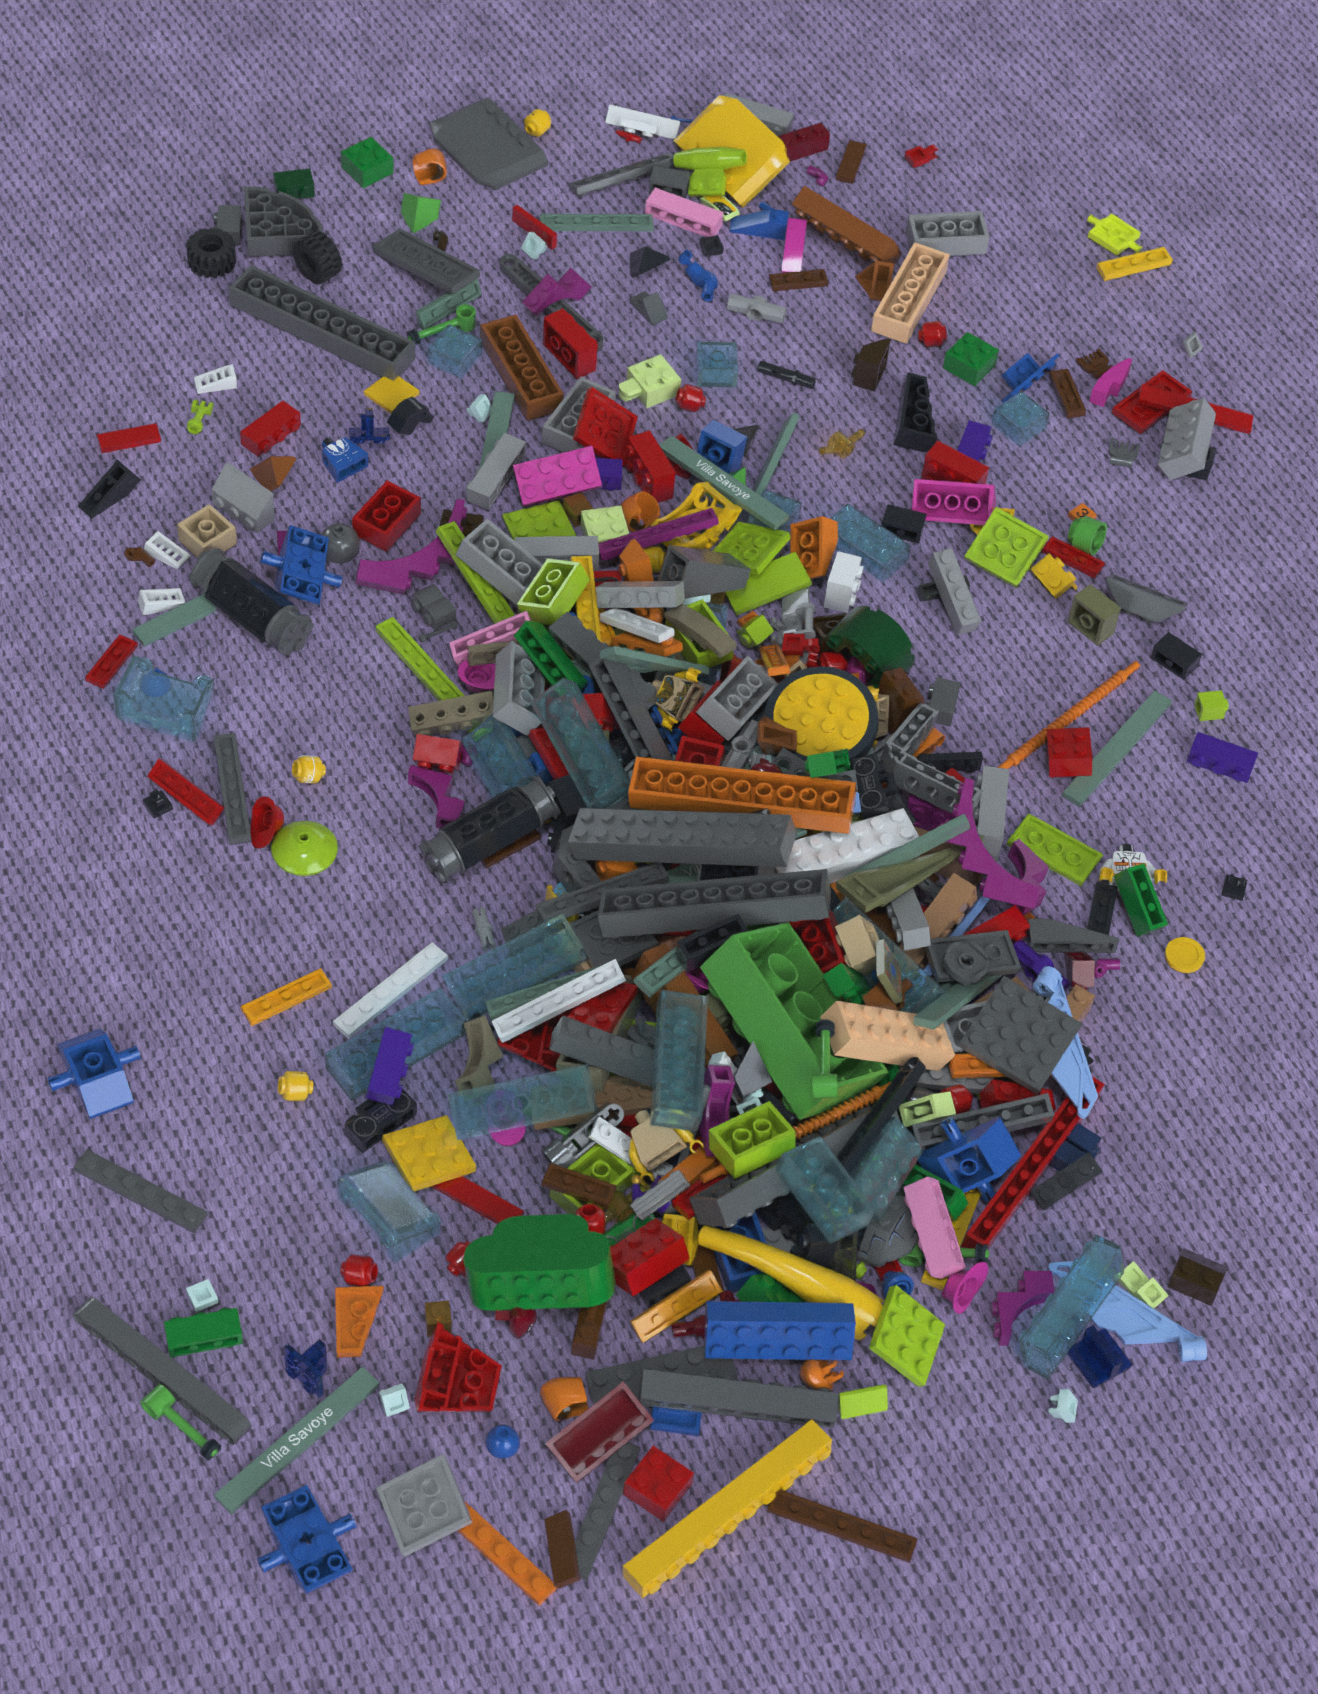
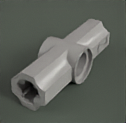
M731 293L727 304L728 310L746 314L749 319H755V321H760L763 318L783 323L787 313V307L768 303L764 297L758 295L751 299Z
M746 721L738 737L732 741V748L721 767L743 769L744 765L749 762V757H751L758 739L757 721Z

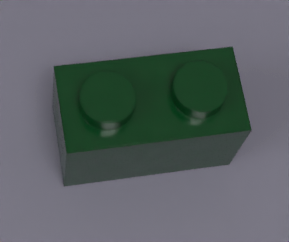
M310 168L273 172L275 193L280 191L297 199L315 197L314 181Z

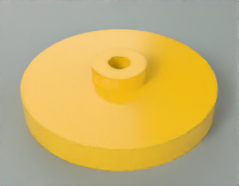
M1178 937L1167 944L1165 960L1171 968L1178 972L1193 973L1202 967L1205 960V951L1197 941L1187 937Z

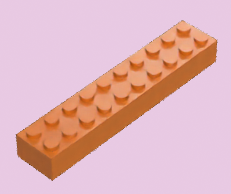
M636 757L628 795L630 808L656 811L751 813L768 808L772 814L791 815L796 828L849 834L856 800V782Z

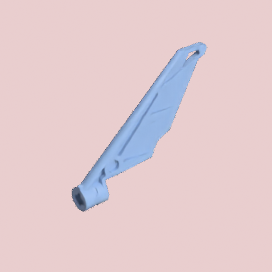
M1045 966L1034 981L1033 989L1039 995L1049 997L1048 1003L1073 1018L1062 985L1063 978H1061V974L1055 968ZM1077 1033L1051 1075L1076 1106L1077 1115L1081 1119H1085L1097 1100L1098 1094ZM1083 1095L1090 1104L1087 1109L1082 1108Z
M1066 1261L1049 1264V1271H1052V1274L1059 1277L1096 1326L1114 1332L1124 1345L1178 1342L1181 1362L1206 1360L1207 1348L1205 1339L1202 1336L1193 1334L1081 1262ZM1058 1267H1068L1074 1274L1057 1269Z

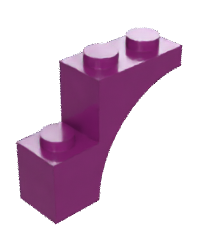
M572 268L558 282L547 273L522 303L537 316L546 307L561 299L573 298L578 301L581 300L592 286Z
M410 765L408 784L423 790L434 801L438 811L436 815V828L440 829L465 814V801L449 797L452 789L451 775Z
M1018 839L1013 842L1007 857L1016 867L1020 880L1040 887L1035 907L1037 908L1041 905L1047 892L1039 883L1044 880L1049 866ZM1017 906V908H1018L1019 911L1022 913V915H1024V914L1028 913L1029 911L1033 910V909H1029V908Z
M708 1065L700 1085L701 1088L705 1084L709 1085L711 1091L701 1118L699 1130L706 1156L716 1157L709 1149V1129L728 1121L730 1100L735 1081L730 1066Z
M1023 1271L1021 1280L1017 1281V1292H997L995 1301L991 1302V1315L996 1317V1323L993 1324V1336L998 1337L999 1346L1009 1345L1012 1324L1023 1311L1038 1304L1051 1303L1054 1295L1052 1271Z

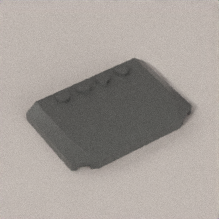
M490 98L480 99L431 122L434 142L477 184L482 186L484 184L492 187V190L496 191L548 166V159L544 151Z

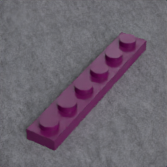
M709 508L598 543L599 556L602 561L614 559L623 552L633 539H636L642 548H648L657 543L671 541L676 537L690 535L695 531L709 529L719 524L718 517L714 510Z

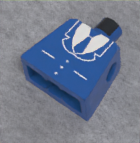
M328 437L322 442V462L336 483L368 467V453L348 438L343 437L334 442Z

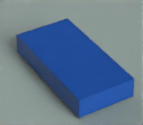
M653 1407L652 1418L654 1422L650 1424V1430L699 1436L702 1413Z

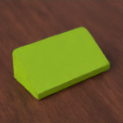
M886 1384L841 1392L838 1395V1411L841 1419L887 1411L888 1409Z

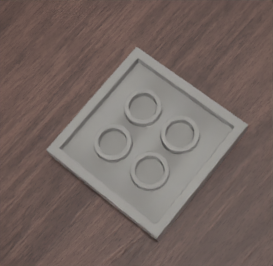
M444 1454L376 1487L399 1549L404 1557L473 1523L448 1459Z

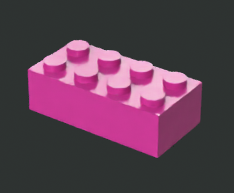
M592 446L513 465L523 507L602 488Z

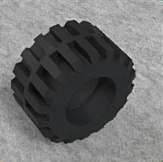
M204 228L201 231L194 232V235H190L186 246L187 261L193 273L197 272V275L200 277L204 275L205 278H209V276L217 278L218 275L223 277L225 273L229 274L231 269H234L236 264L235 241L228 232H222V229Z
M314 230L294 243L292 250L294 260L301 273L314 284H322L341 272L343 264L340 252L332 239L325 233Z

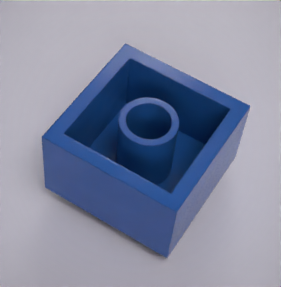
M712 420L701 430L697 453L730 474L740 469L747 436Z

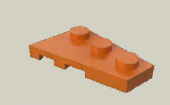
M628 631L611 637L613 646L625 644L627 649L643 648L645 653L664 657L683 650L682 642L673 637L661 643Z
M384 1286L335 1288L337 1358L362 1356Z

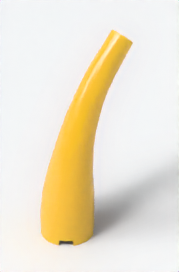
M709 1225L702 1227L698 1237L700 1246L726 1254L759 1269L789 1288L806 1303H853L856 1320L854 1339L861 1340L865 1338L867 1334L864 1331L870 1324L874 1327L876 1326L883 1307L881 1303L884 1300L853 1279L758 1240L716 1227H710Z

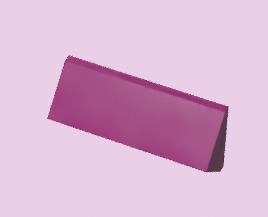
M914 479L912 510L926 513L927 521L985 525L996 508L995 485Z

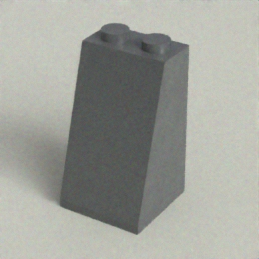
M669 545L658 581H683L685 599L743 589L749 579L751 569L728 553Z

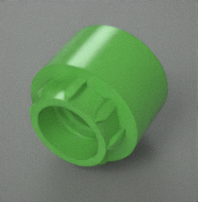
M1089 516L1076 518L1070 526L1068 540L1072 543L1073 547L1087 554L1095 555L1105 540L1107 524Z

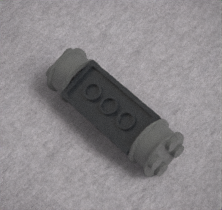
M213 548L207 552L203 551L198 556V561L194 565L189 579L194 587L203 589L205 598L262 642L276 645L278 651L283 655L291 654L294 650L300 651L304 647L305 640L314 627L310 616L300 614L296 605L231 557H225L224 551L220 548Z
M533 776L526 785H517L515 788L511 787L438 829L436 837L429 841L424 839L419 845L421 853L427 859L425 861L427 869L430 873L435 872L437 879L441 883L449 882V877L458 872L463 874L465 869L476 865L481 860L512 844L522 836L531 833L534 829L543 827V822L548 819H557L561 811L553 799L555 798L554 791L550 786L546 787L539 776Z

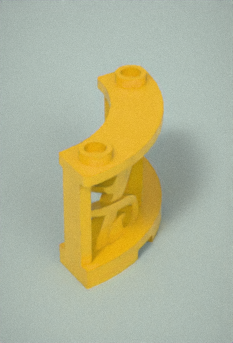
M700 482L693 486L689 496L678 508L670 514L656 519L650 527L712 508L718 517V525L705 529V532L702 534L693 532L690 535L676 537L671 541L661 542L667 548L669 545L709 550L720 540L718 536L724 529L728 531L740 515L742 508L737 504L734 505L714 489L710 483ZM706 492L714 498L710 507H708L707 496L704 502H700ZM717 501L720 502V503H721L723 506H725V507H724V508L716 507Z

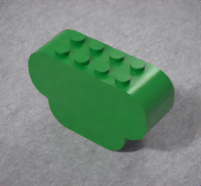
M554 1214L510 1217L499 1222L495 1226L492 1235L483 1236L472 1241L465 1250L463 1260L471 1302L482 1310H512L515 1307L522 1309L593 1307L608 1301L615 1291L616 1281L609 1240L601 1233L589 1231L587 1221L578 1215Z

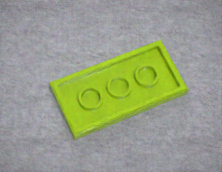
M796 552L771 561L759 576L749 574L745 588L726 591V597L737 616L812 586V583Z
M1029 813L1006 844L1011 847L1014 841L1020 839L1049 866L1050 870L1079 886L1084 884L1103 858L1102 853Z

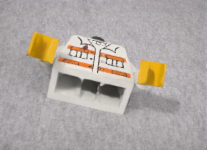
M1130 844L1121 845L1119 847L1120 851L1113 852L1112 859H1107L1099 871V880H1108L1109 885L1117 886L1114 875L1126 868L1145 863L1150 879L1154 881V884H1158V881L1167 883V871L1164 869L1156 870L1150 861L1146 860L1145 854L1133 852L1132 845Z

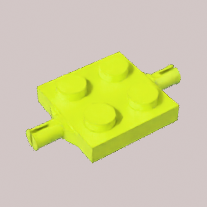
M1112 213L1100 220L1092 214L1088 217L1087 221L1095 226L1089 231L1088 237L1113 254L1119 255L1127 248L1132 249L1136 253L1141 251L1142 246L1135 243L1140 238L1141 232Z

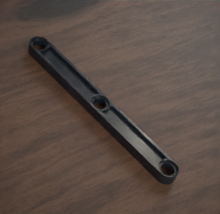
M918 1057L910 1058L901 1067L801 1204L799 1211L807 1221H812L820 1216L922 1076L926 1066Z

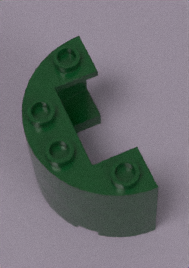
M870 606L854 608L823 637L828 647L834 650L836 654L844 647H847L851 654L874 676L865 684L867 687L873 686L877 689L885 671L902 667L905 673H907L914 664L915 655L910 650L913 646L903 628L888 614L879 609L876 612L870 610Z

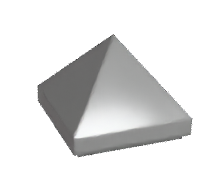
M1193 332L1182 341L1190 358L1203 349L1196 332Z

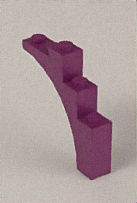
M456 499L448 523L455 521L463 533L464 527L460 525L461 519L465 520L467 507H464L465 500ZM437 536L426 547L406 557L387 561L360 559L355 584L404 594L406 589H410L412 577L409 576L432 580L434 574L438 575L439 562L457 564L439 536Z
M965 778L964 783L960 782L957 795H960L961 798L959 804L955 803L952 816L958 817L965 814L971 829L945 843L966 847V851H961L959 864H962L963 870L987 875V879L982 878L979 891L983 892L982 897L1035 910L1040 887L1023 882L1008 873L992 858L984 847L977 833L973 817L972 797L975 781Z

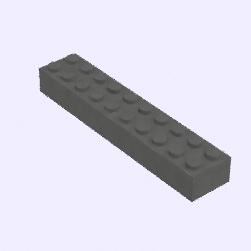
M250 265L229 287L230 305L381 377L384 376L394 381L415 359L414 341L253 265Z
M580 808L568 844L574 858L577 860L787 867L797 831L791 815Z
M827 869L603 889L598 919L603 938L703 930L737 914L740 915L746 926L790 921L798 922L812 919L821 920L829 918L831 888Z
M874 1100V1103H869L867 1107L863 1105V1109H858L857 1112L852 1111L851 1115L846 1113V1117L843 1118L841 1116L840 1120L835 1119L834 1123L830 1122L828 1126L824 1125L822 1129L818 1127V1131L813 1130L812 1134L807 1133L806 1137L801 1135L800 1140H795V1151L739 1178L734 1179L730 1174L690 1197L689 1199L698 1223L709 1225L710 1227H732L737 1224L738 1219L753 1215L755 1209L773 1203L772 1199L787 1195L791 1192V1188L801 1186L808 1182V1178L824 1173L826 1171L825 1168L831 1165L877 1101ZM897 1110L877 1138L881 1135L892 1133L894 1131L893 1128L901 1124Z

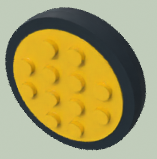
M811 667L789 675L775 687L765 709V716L786 728L797 731V751L791 753L803 761L807 760L808 755L848 748L850 765L852 767L851 759L868 754L874 744L878 731V710L870 690L854 675L833 667Z

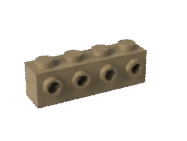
M487 691L408 707L411 731L416 737L417 734L428 736L434 734L447 735L455 730L467 731L475 726H491L495 722H499V720L493 717L494 693Z

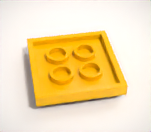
M447 1115L383 1135L382 1142L411 1192L476 1172L475 1162Z

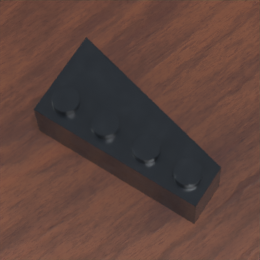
M907 372L901 389L893 445L927 453L937 442L938 437L934 429L935 421L932 418V404L929 402L930 394L927 377Z

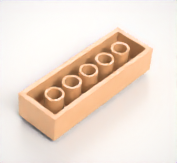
M914 242L874 313L871 332L907 344L947 272L950 254Z
M836 1001L820 1016L821 1020H831L835 1024V1034L830 1037V1045L835 1056L901 1066L910 1058L918 1057L926 1066V1069L939 1071L955 1057L952 1044L944 1028V1023L934 1030L913 1025L914 1016L917 1015L915 1013Z

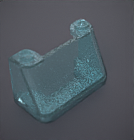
M133 656L113 694L116 715L121 721L193 742L200 732L214 690V679L205 675L196 676L193 683L157 673L149 659Z
M384 1160L345 1173L337 1178L338 1198L344 1205L349 1203L351 1209L355 1207L380 1236V1243L382 1245L385 1244L391 1252L387 1256L394 1264L441 1234L440 1217L436 1212L429 1210L399 1175V1171L393 1162L389 1163Z

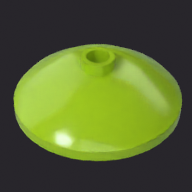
M296 821L284 826L276 833L272 840L271 852L275 863L284 871L298 876H310L326 870L334 862L338 852V844L335 835L326 826L314 821Z

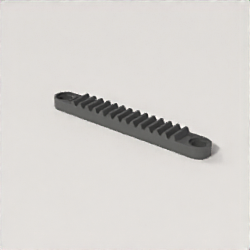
M506 254L501 257L500 270L527 297L542 279L517 256ZM511 262V263H513L514 265H512V266H507V265H505V263ZM564 299L556 301L544 309L545 314L550 315L563 308L568 314L573 316L580 326L584 327L591 337L598 341L597 352L603 348L604 339L602 334Z

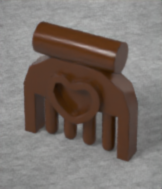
M1099 348L1096 349V352H1093V355L1090 353L1088 356L1085 355L1084 358H1076L1075 361L1085 372L1092 374L1095 379L1100 378L1113 367V365H1108V357Z

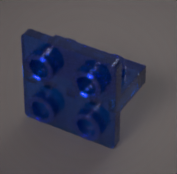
M365 408V414H361V427L349 428V440L358 444L365 443V441H374V443L382 444L390 440L389 428L374 427L373 408Z
M1094 1325L1085 1329L1081 1341L1068 1347L1066 1350L1068 1356L1092 1388L1102 1385L1132 1367V1363L1105 1328L1098 1331Z
M318 1339L301 1355L287 1343L284 1346L286 1373L295 1380L297 1378L303 1383V1388L310 1395L315 1394L321 1398L323 1396V1375L327 1370L326 1344Z

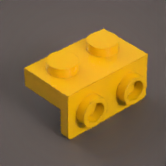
M1048 554L1033 566L1031 571L1057 599L1070 587L1076 590L1078 587L1074 581L1077 579L1070 570L1067 572L1063 570L1065 565L1058 557L1054 559Z

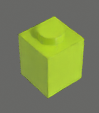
M762 614L750 619L736 632L741 643L751 648L759 645L774 630Z
M1222 690L1197 693L1194 707L1199 721L1224 719L1229 703L1227 698H1224Z

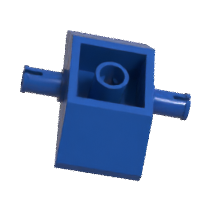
M290 525L280 554L276 555L266 550H263L260 563L277 568L275 588L280 593L319 605L323 583L339 588L342 583V575L328 572L325 568L329 537Z
M101 1028L56 1044L67 1071L47 1078L52 1092L71 1084L75 1086L89 1119L134 1103L122 1065L141 1059L136 1045L117 1053L107 1033Z
M1000 1116L964 1133H961L953 1117L948 1118L949 1123L946 1119L943 1120L940 1126L949 1140L916 1154L918 1162L923 1169L962 1189L963 1193L977 1187L983 1201L988 1202V1196L992 1199L996 1194L989 1181L1002 1176L1021 1157V1152Z
M308 1485L261 1506L272 1539L277 1546L276 1550L257 1558L263 1573L284 1563L287 1565L296 1584L307 1594L353 1571L337 1541L338 1536L356 1528V1523L354 1519H351L352 1515L350 1513L330 1523L325 1519Z

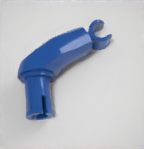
M686 249L679 256V262L687 265L684 270L692 282L698 287L703 288L701 298L704 301L713 300L714 289L718 287L717 277L712 272L703 269L696 261L692 263L690 261L692 253Z

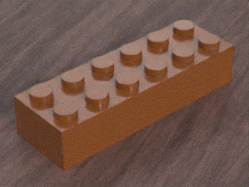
M805 185L792 202L795 214L800 217L799 219L807 220L806 225L811 223L816 231L821 234L824 232L829 234L828 237L835 243L842 242L844 248L850 252L855 250L859 253L858 256L865 261L869 259L873 262L882 261L895 264L902 254L892 238Z
M515 314L480 324V342L509 392L515 394L514 400L526 421L552 414L564 399V393L518 316Z
M666 943L643 952L631 975L633 981L644 970L671 951ZM684 971L650 998L640 989L646 1003L652 1007L657 1020L663 1024L670 1040L676 1044L684 1060L707 1069L712 1054L725 1051L732 1063L738 1055L737 1050Z

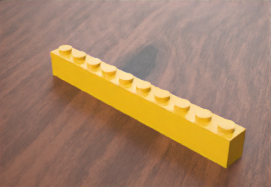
M811 1419L624 1564V1579L642 1599L648 1594L656 1593L662 1583L667 1579L675 1578L680 1573L681 1568L687 1564L694 1563L707 1548L712 1549L726 1533L731 1534L744 1519L748 1520L754 1516L757 1509L763 1504L767 1505L772 1502L776 1496V1491L787 1490L796 1478L809 1473L815 1463L819 1460L824 1461L831 1453L832 1439Z

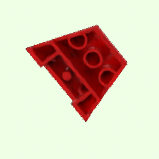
M573 1008L503 1043L498 1038L497 1045L504 1050L557 1072L556 1062L561 1053L549 1049L552 1031L561 1017H568Z
M437 1322L421 1366L414 1397L416 1411H492L502 1365L479 1349H473L464 1343L460 1336H454L443 1328L444 1325Z

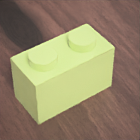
M951 1092L931 1094L900 1104L899 1106L904 1128L911 1127L913 1124L956 1114Z

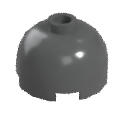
M344 523L331 524L322 532L321 535L329 537L326 558L331 560L332 563L342 564L350 562L353 557L359 554L360 540L357 532L351 526Z

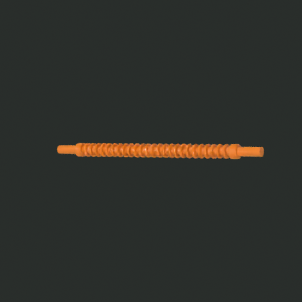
M1134 661L1124 670L1117 671L1107 681H1104L1103 684L1091 691V694H1087V697H1083V700H1079V703H1076L1075 706H1072L1071 709H1068L1067 712H1064L1063 715L1052 721L1046 728L1035 734L1034 737L1020 746L1018 750L1016 749L1014 753L1009 754L1007 760L997 768L1009 769L1012 766H1017L1020 761H1023L1024 758H1027L1028 755H1031L1032 752L1047 742V729L1067 727L1069 723H1072L1073 720H1076L1077 717H1080L1081 714H1084L1085 711H1088L1089 708H1092L1093 705L1127 681V677L1140 668L1139 662Z
M891 1082L881 1087L875 1086L870 1091H865V1094L861 1093L859 1097L855 1096L854 1100L849 1099L848 1102L844 1101L843 1105L838 1104L837 1108L832 1107L831 1110H826V1114L822 1112L820 1116L816 1115L815 1119L810 1118L809 1122L799 1123L798 1127L793 1126L795 1140H800L801 1135L806 1137L807 1133L812 1134L813 1130L818 1131V1127L822 1129L824 1125L828 1126L830 1122L834 1123L835 1119L840 1120L841 1116L843 1118L846 1117V1113L851 1115L852 1111L857 1112L858 1109H863V1105L867 1107L869 1103L873 1104L874 1100L877 1101ZM720 1162L719 1166L701 1174L700 1179L702 1183H706L722 1174L728 1175L730 1173Z

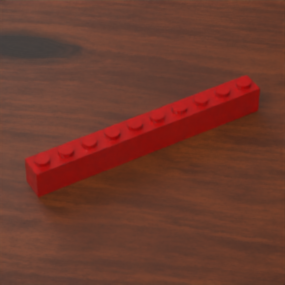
M1092 1076L1098 1100L1105 1084ZM1083 1095L1082 1108L1087 1109L1090 1104ZM1068 1096L1055 1112L1052 1122L1047 1123L966 1233L961 1248H976L977 1244H987L988 1249L991 1247L1048 1169L1058 1149L1064 1141H1068L1067 1137L1076 1125L1082 1122L1083 1119L1077 1115V1108Z

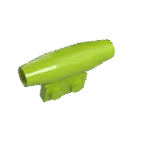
M729 147L694 148L675 153L673 162L676 168L694 170L689 179L688 195L690 197L725 196L727 177L723 170L745 165L747 153L744 149Z

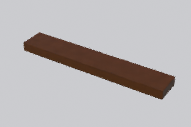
M783 1490L775 1492L776 1496L770 1502L767 1509L768 1513L908 1563L911 1562L918 1538Z

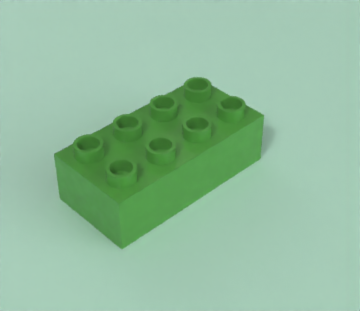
M789 922L732 935L700 967L708 979L710 992L724 1003L733 1017L732 1024L736 1032L746 1038L750 1045L754 1041L769 1075L783 1094L782 1101L784 1106L791 1113L796 1114L799 1120L821 1114L828 1109L831 1110L832 1107L837 1108L838 1104L843 1105V1102H848L849 1099L854 1100L855 1096L859 1097L861 1093L865 1094V1091H869L889 1073L881 1062L835 1056L830 1045V1074H837L838 1098H813L812 1076L820 1074V1037L816 1035V1023L821 1020L820 1016L836 1001H841V999L834 996L822 976L824 975Z

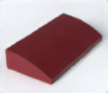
M623 1381L547 1441L545 1447L573 1481L577 1483L654 1422V1419Z

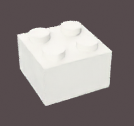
M837 552L827 583L824 601L825 608L848 613L849 607H854L857 596L854 593L859 592L861 580L858 578L861 579L864 569L863 566H860L862 557Z

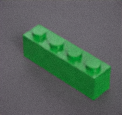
M526 620L514 634L516 640L559 695H577L588 683L542 623Z
M848 748L808 755L805 761L806 773H810V777L813 778L851 770Z

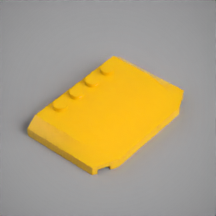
M719 95L673 140L682 151L705 147L744 149L747 153L746 164L723 170L727 177L725 191L742 208L790 162L787 157L786 146L780 138L738 99Z

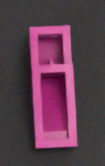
M788 218L781 273L801 271L807 220Z
M1125 359L1106 371L1093 387L1089 402L1104 407L1109 395L1118 397L1130 372L1133 359Z

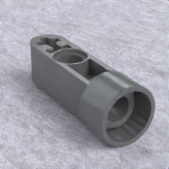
M611 1102L604 1103L561 1140L558 1138L554 1139L541 1150L542 1154L549 1163L568 1168L579 1156L596 1143L589 1138V1125L600 1116L614 1127L617 1126L624 1117L622 1107ZM609 1109L616 1110L613 1113L614 1118L607 1117L609 1116ZM573 1138L580 1146L578 1149L571 1142Z

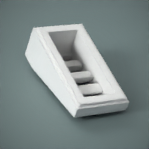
M227 365L194 377L197 394L237 388L233 365Z
M159 531L144 546V549L152 557L177 570L191 556ZM178 555L182 556L178 562L174 560Z
M180 588L140 590L138 596V604L142 615L174 609L186 603Z

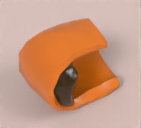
M426 149L413 155V169L420 185L437 183L446 177L447 163L444 154L439 149Z
M647 492L633 494L620 504L628 530L631 532L647 528L660 517L658 502ZM640 519L643 520V525H642V526H639V525H638V523L640 522Z
M581 1377L552 1378L545 1382L540 1389L544 1405L555 1421L580 1416L589 1409Z

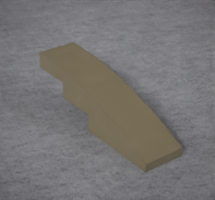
M681 604L664 613V617L690 642L695 640L704 650L710 648L719 658L736 649L737 643L729 635L695 610Z

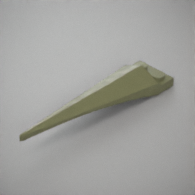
M955 845L909 861L853 872L836 881V889L866 913L878 906H885L960 857L961 851H966V847Z

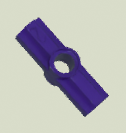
M1019 940L1013 945L1019 963L1024 968L1026 976L1032 978L1031 981L1034 982L1045 966L1054 968V964L1048 956L1037 954L1023 940ZM1061 975L1065 992L1069 988L1070 982Z

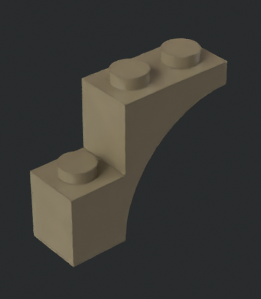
M485 1015L463 1023L468 1037L469 1056L464 1072L455 1080L463 1102L480 1097L496 1088L488 1065L503 1058V1055Z

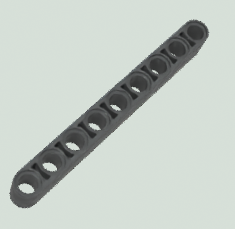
M89 1297L72 1314L79 1325L83 1324L82 1327L97 1339L101 1338L100 1341L115 1353L119 1352L118 1355L131 1366L138 1367L136 1370L151 1382L155 1381V1385H163L179 1404L188 1411L191 1409V1413L206 1425L210 1424V1428L225 1440L229 1439L228 1442L234 1445L251 1428L250 1421L241 1412L94 1297Z

